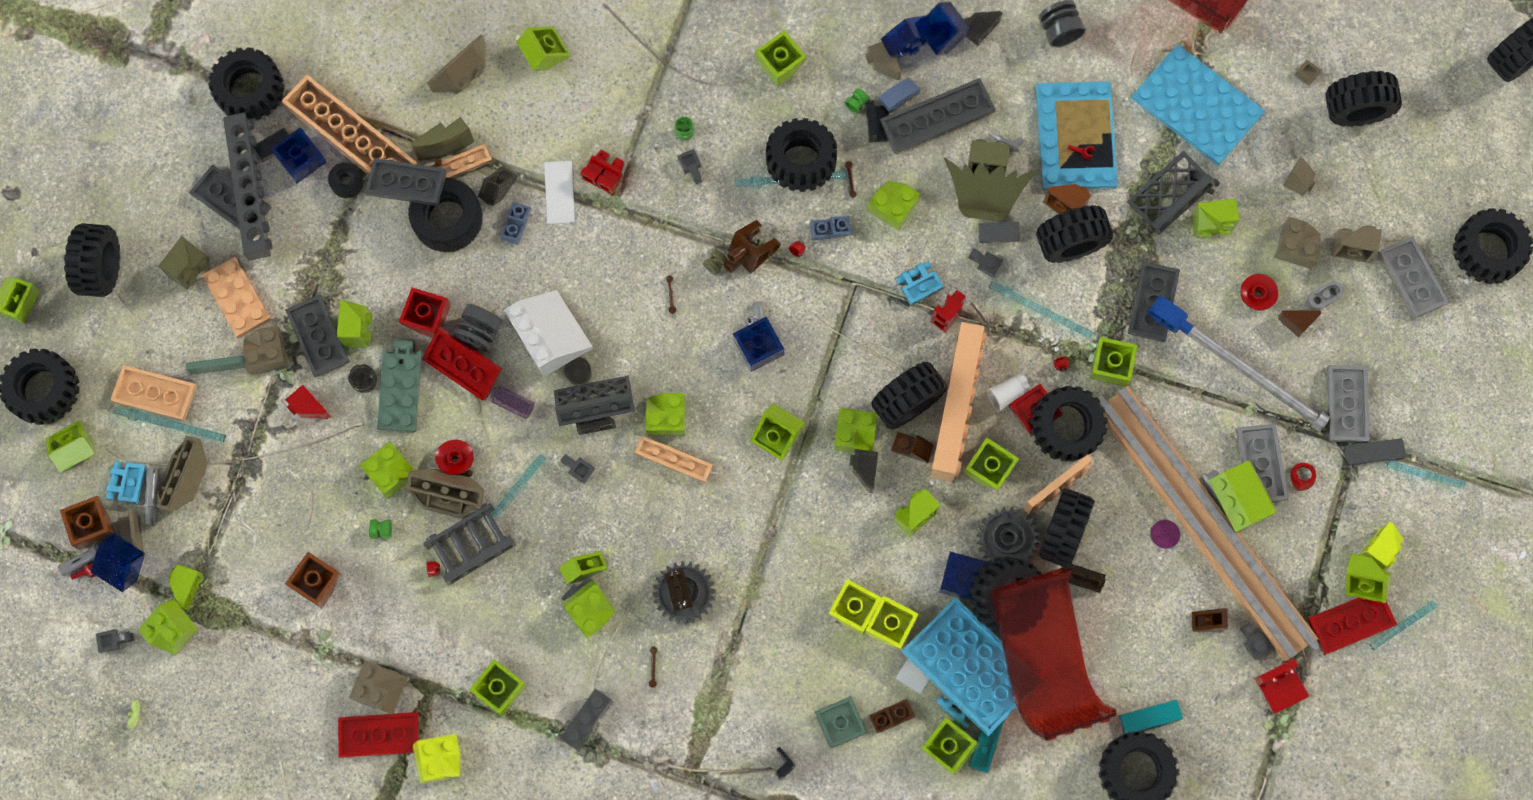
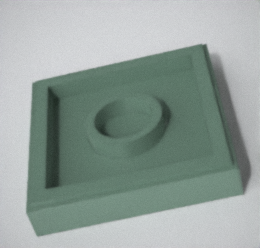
M851 696L815 711L830 749L867 734Z

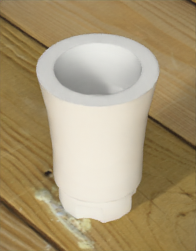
M1019 374L996 386L987 388L985 392L992 407L997 412H1001L1010 403L1028 392L1030 386L1027 379Z

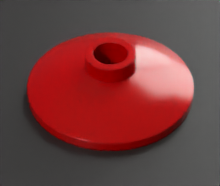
M1253 274L1243 281L1240 295L1243 302L1249 308L1263 311L1271 308L1276 303L1279 291L1277 284L1269 276ZM1255 292H1259L1261 296L1257 297Z
M462 440L444 442L435 454L437 467L443 473L449 475H460L466 472L474 461V453L471 446ZM455 458L459 459L457 462H452Z

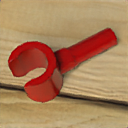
M1068 145L1067 148L1079 152L1087 160L1092 157L1087 151H1095L1092 146H1087L1083 149Z
M86 565L84 570L72 574L70 577L73 580L88 574L89 578L97 576L100 571L95 565Z

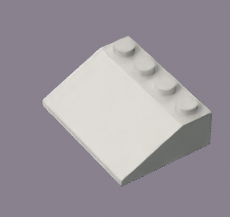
M557 290L520 300L504 309L509 322L543 377L593 349Z

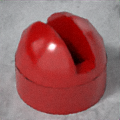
M795 241L789 246V251L799 258L805 252L806 247L801 241Z
M1067 356L1053 360L1056 370L1062 372L1063 369L1066 371L1069 368Z
M436 561L426 562L428 577L437 576L441 571L439 568L440 564Z

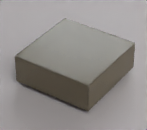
M1306 60L1295 73V76L1310 86L1322 70L1309 60Z

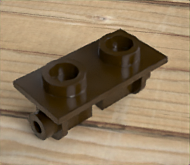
M1072 564L1071 567H1067L1063 582L1101 593L1106 581V575Z
M684 569L670 570V573L664 574L674 612L693 607Z

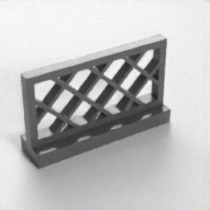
M1182 151L1135 193L1127 203L1159 235L1215 185V182L1191 157ZM1184 157L1188 161V168H1177L1178 162ZM1167 172H1174V181H1163V177ZM1177 172H1188L1187 181H1177ZM1191 172H1199L1202 175L1198 181H1190ZM1152 185H1160V194H1149V188ZM1163 185H1173V194H1162ZM1176 185H1187V191L1184 194H1176ZM1138 198H1146L1145 207H1137L1133 202ZM1149 198H1159V207H1148ZM1162 198H1173V202L1169 207H1162ZM1148 210H1159L1158 217L1151 221L1148 218Z
M629 375L554 390L555 412L559 426L635 412ZM625 383L622 387L617 386L618 384ZM611 390L616 391V392L613 393V394H610V393H609ZM592 394L597 395L594 398L590 397ZM574 397L578 398L575 402L571 401Z

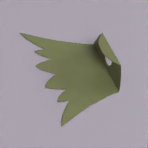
M944 157L955 186L959 209L967 218L1002 222L1008 217L1022 190L1039 170H1032L1016 178L1017 171H1014L1005 178L1003 165L998 166L989 175L984 164L979 163L973 174L966 164H964L962 171L953 162Z

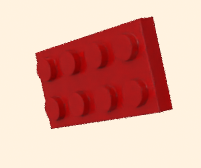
M439 327L435 332L422 358L423 361L482 401L487 399L503 369L442 327Z
M1363 598L1353 599L1307 619L1312 631L1318 637L1317 641L1324 655L1398 625L1387 602L1383 603Z
M418 712L338 717L339 758L414 753L413 744L420 741Z

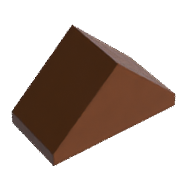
M1282 310L1278 320L1299 338L1321 315V310Z
M1227 608L1192 612L1193 632H1224L1228 629Z

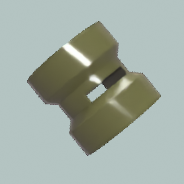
M714 249L711 257L703 262V266L717 276L721 271V267L729 259L722 252Z

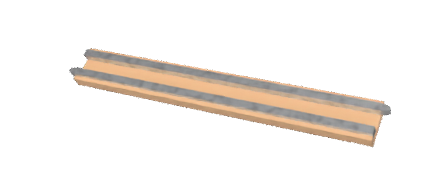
M1129 387L1123 388L1108 401L1102 396H1098L1101 401L1098 404L1100 407L1104 406L1106 410L1103 415L1108 417L1107 427L1281 659L1286 662L1307 646L1312 650H1317L1319 648L1316 642L1318 637L1240 534L1235 532L1228 518Z

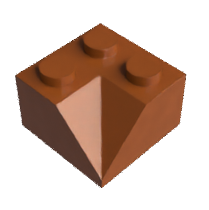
M98 496L60 510L70 544L78 550L116 536L111 519Z
M307 552L285 585L322 609L334 592L340 572L310 552Z

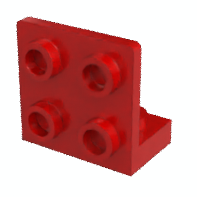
M1295 658L1255 678L1274 714L1309 697L1294 669L1299 666Z

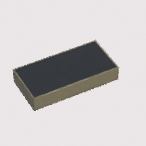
M284 127L258 142L254 149L263 163L293 146L294 142Z

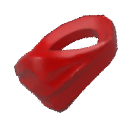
M1308 463L1296 464L1290 473L1292 485L1298 491H1304L1312 487L1317 477L1314 467ZM1305 467L1311 471L1312 476L1308 481L1301 480L1297 475V469Z

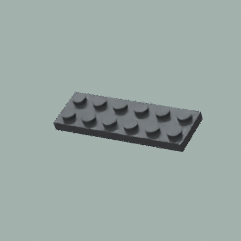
M978 78L880 119L879 123L896 154L992 114L996 111V108L981 79Z

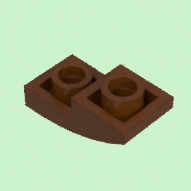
M908 699L881 709L869 715L878 734L915 718V714Z

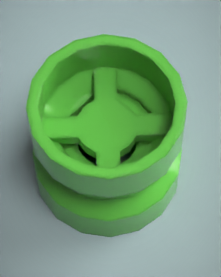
M856 88L853 96L848 97L844 103L850 111L858 114L862 110V106L866 105L867 101H870V98L862 89Z
M686 116L678 118L675 122L676 135L680 140H689L694 134L693 122Z
M370 520V539H377L378 537L391 539L392 521L384 520L379 522L378 520Z

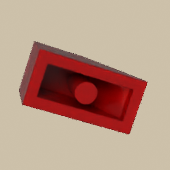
M304 385L300 386L285 399L289 403L287 408L293 415L298 414L301 418L329 419L331 417Z

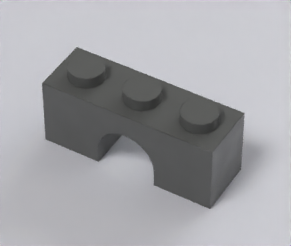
M595 688L560 738L579 752L589 738L592 728L600 718H603L613 704V701Z

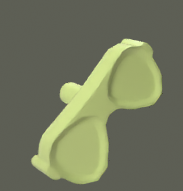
M132 700L131 707L133 712H128V716L132 717L128 721L127 728H134L137 724L140 712L138 700Z

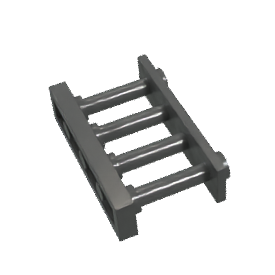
M487 503L482 504L481 509L441 533L430 535L426 538V542L423 543L428 550L432 547L446 569V574L442 577L449 586L516 546L511 536L506 537L502 534L493 519L491 512L495 508L491 503L488 505ZM484 517L497 539V544L492 547L485 544L474 525V522ZM466 527L480 549V554L475 557L468 554L457 535V532ZM449 537L463 559V564L458 567L451 564L440 545L442 541Z

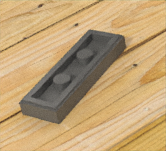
M1402 438L1344 446L1347 466L1403 459L1406 457Z

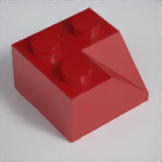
M411 287L399 323L422 335L433 338L437 329L443 327L451 304L448 298Z

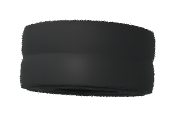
M339 163L328 174L330 188L341 198L354 197L363 187V176L360 170L351 163ZM344 176H349L351 181L346 185L341 184V179Z

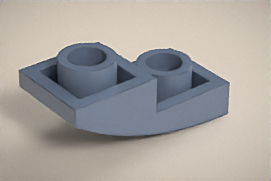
M907 78L884 92L878 98V101L890 112L903 106L905 100L918 95L920 88L910 78Z
M515 202L512 203L506 217V224L500 235L501 240L519 245L531 207Z
M849 216L810 221L812 240L839 238L852 234Z

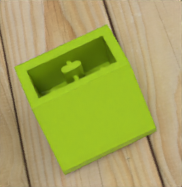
M5 277L0 287V316L25 324L40 290L33 284L21 279Z

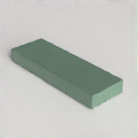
M243 356L186 363V370L191 375L245 368Z

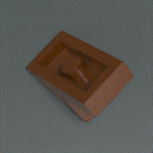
M897 432L891 452L928 463L934 445L919 435H916V438Z

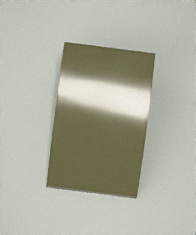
M459 117L447 127H444L440 122L410 144L419 160H429L458 152L475 141L470 128Z

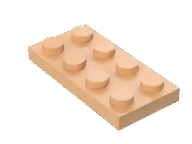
M236 257L202 274L238 339L271 321L268 312Z
M123 365L110 401L185 421L197 385Z
M1087 454L1031 498L1023 510L1028 515L1032 512L1034 514L1039 512L1047 500L1051 502L1058 496L1062 488H1069L1074 484L1073 482L1076 480V477L1080 479L1086 475L1091 468L1090 464L1093 459Z

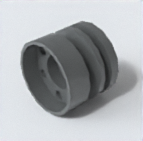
M1073 0L1054 3L1039 14L1038 18L1042 23L1043 29L1047 30L1045 35L1051 47L1068 45L1081 38L1086 32L1082 19L1078 17L1079 12Z
M467 304L461 315L467 323L458 322L457 327L459 329H454L452 334L472 348L489 351L491 348L489 343L494 341V338L489 333H498L503 321L497 315L484 308Z

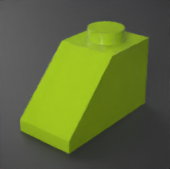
M598 551L573 557L561 565L559 569L566 585L581 582L586 577H592L605 571L608 567L601 552Z
M176 564L169 574V584L179 606L188 611L203 574Z

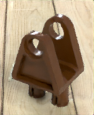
M755 220L735 232L728 249L729 253L727 256L729 260L724 263V268L727 272L732 273L740 265H743L750 273H753L779 249L781 243L774 238L758 248L753 246L749 241L761 231L759 228L763 226L758 220Z

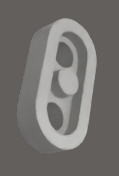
M1331 281L1311 292L1307 298V304L1313 310H1321L1339 300L1344 294V288L1339 282ZM1330 290L1335 291V295H1332ZM1314 299H1318L1319 304H1316Z

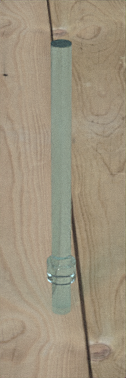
M847 171L833 172L830 180L846 179ZM751 176L750 179L735 180L736 187L751 186V188L758 187V185L779 184V181L775 182L772 177L758 178V176Z
M993 281L989 285L990 289L1002 294V297L1010 298L1091 339L1094 333L1013 292V289L1007 286L1003 287Z
M117 406L114 408V414L125 416L129 420H141L224 442L226 439L225 434L140 413L136 409L130 408L129 410Z

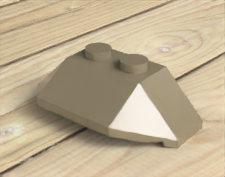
M482 34L478 36L477 39L465 47L427 82L432 92H459L467 88L470 81L483 73L486 63V42Z
M186 436L172 454L158 488L156 508L172 512L193 501L208 465L201 439Z
M437 469L409 471L406 491L409 494L411 493L423 509L457 518H463L481 509L485 490L472 478L461 475H449Z

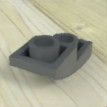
M1019 222L979 223L980 243L1020 241Z

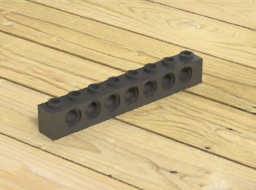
M246 113L223 117L243 254L248 261L270 257V250L273 249L267 233L270 232L269 223L265 220L267 208L262 201L265 195L263 187H260L262 175L257 168L259 157L254 149L257 146L255 136L252 135L254 124ZM247 150L244 154H240L241 151ZM249 166L247 171H243L245 167ZM252 183L250 188H245L248 184ZM255 201L253 205L248 206L249 202ZM253 218H257L256 222L251 223ZM260 235L259 239L253 241L255 236Z

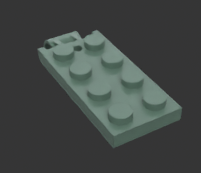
M395 338L393 343L394 352L383 350L377 429L416 432L422 352L417 351V353H414V339Z

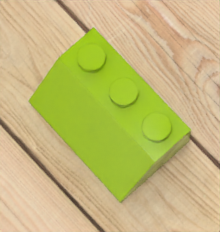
M1250 460L1209 479L1235 532L1245 530L1277 513Z

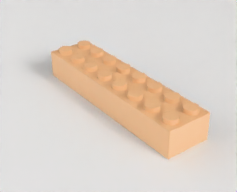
M307 74L282 100L289 112L367 175L370 174L374 158L418 165L415 160Z
M961 322L930 478L953 482L954 477H958L961 462L958 461V458H962L965 443H962V440H965L969 427L965 422H969L972 406H969V404L973 402L976 391L973 385L976 386L979 376V369H976V367L979 368L983 355V351H980V349L983 350L987 333H983L984 326Z

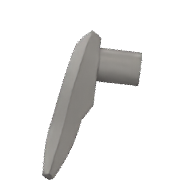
M991 133L988 134L993 139L1008 144L1009 150L1019 152V146L1024 142L1021 137H1018L1013 142Z
M1212 470L1208 475L1203 474V479L1208 491L1220 502L1209 482V479L1218 475L1216 470Z

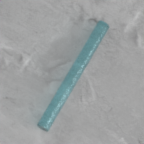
M541 454L537 456L491 514L496 519L500 517L539 468L545 457Z
M1391 460L1387 463V468L1464 489L1466 485L1464 481Z
M1434 601L1429 602L1371 642L1369 646L1372 650H1376L1437 608V604Z

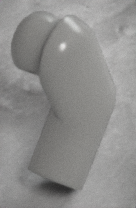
M761 301L753 303L754 314L746 321L750 328H757L765 318Z

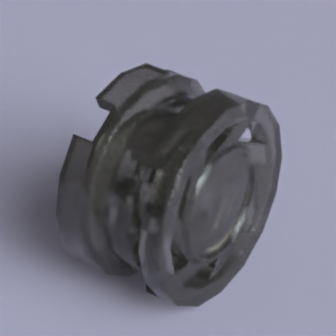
M577 357L565 364L564 373L568 382L577 386L587 384L590 381L592 369L586 359Z
M357 364L350 370L348 381L357 392L368 393L376 387L377 375L369 365Z

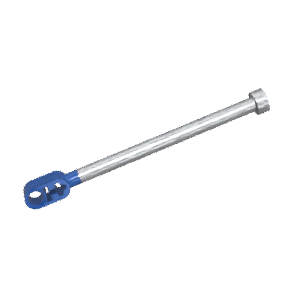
M1158 296L1147 311L1148 315L1162 326L1174 333L1181 330L1312 423L1310 427L1317 432H1320L1329 421L1330 416L1323 411L1317 413L1186 321L1188 318L1187 313L1165 297Z

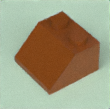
M1077 184L1051 186L1047 189L1043 203L1058 214H1061L1067 210L1070 211L1074 208L1087 206L1091 194L1085 187Z

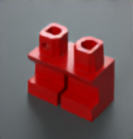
M601 149L596 156H591L587 166L580 172L581 178L613 195L623 177L622 170L625 164L619 158H615L612 164L607 163L610 156Z
M958 290L952 296L947 294L943 308L938 305L934 309L931 323L946 333L960 316L966 296Z

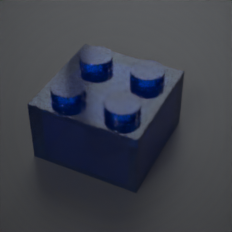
M951 2L938 3L916 26V29L935 55L948 54L971 31Z
M927 15L904 19L884 35L881 41L891 58L898 56L902 58L908 54L910 56L917 54L920 51L919 48L931 43V38L937 35Z
M301 127L270 148L296 184L327 163L321 152Z
M767 316L733 333V340L750 372L784 356V347Z
M113 533L98 544L91 573L123 593L137 582L145 553Z
M950 551L939 593L969 601V598H972V594L969 593L970 587H973L974 584L972 580L974 576H978L979 573L977 571L980 567H986L985 563L987 561Z

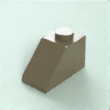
M889 39L868 46L865 56L867 63L872 65L873 70L899 80L901 78V69Z
M1300 157L1283 186L1303 196L1306 191L1310 192L1316 182L1313 179L1316 174L1308 163Z

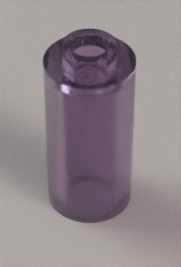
M503 386L495 387L490 395L492 403L524 419H528L535 405V402Z

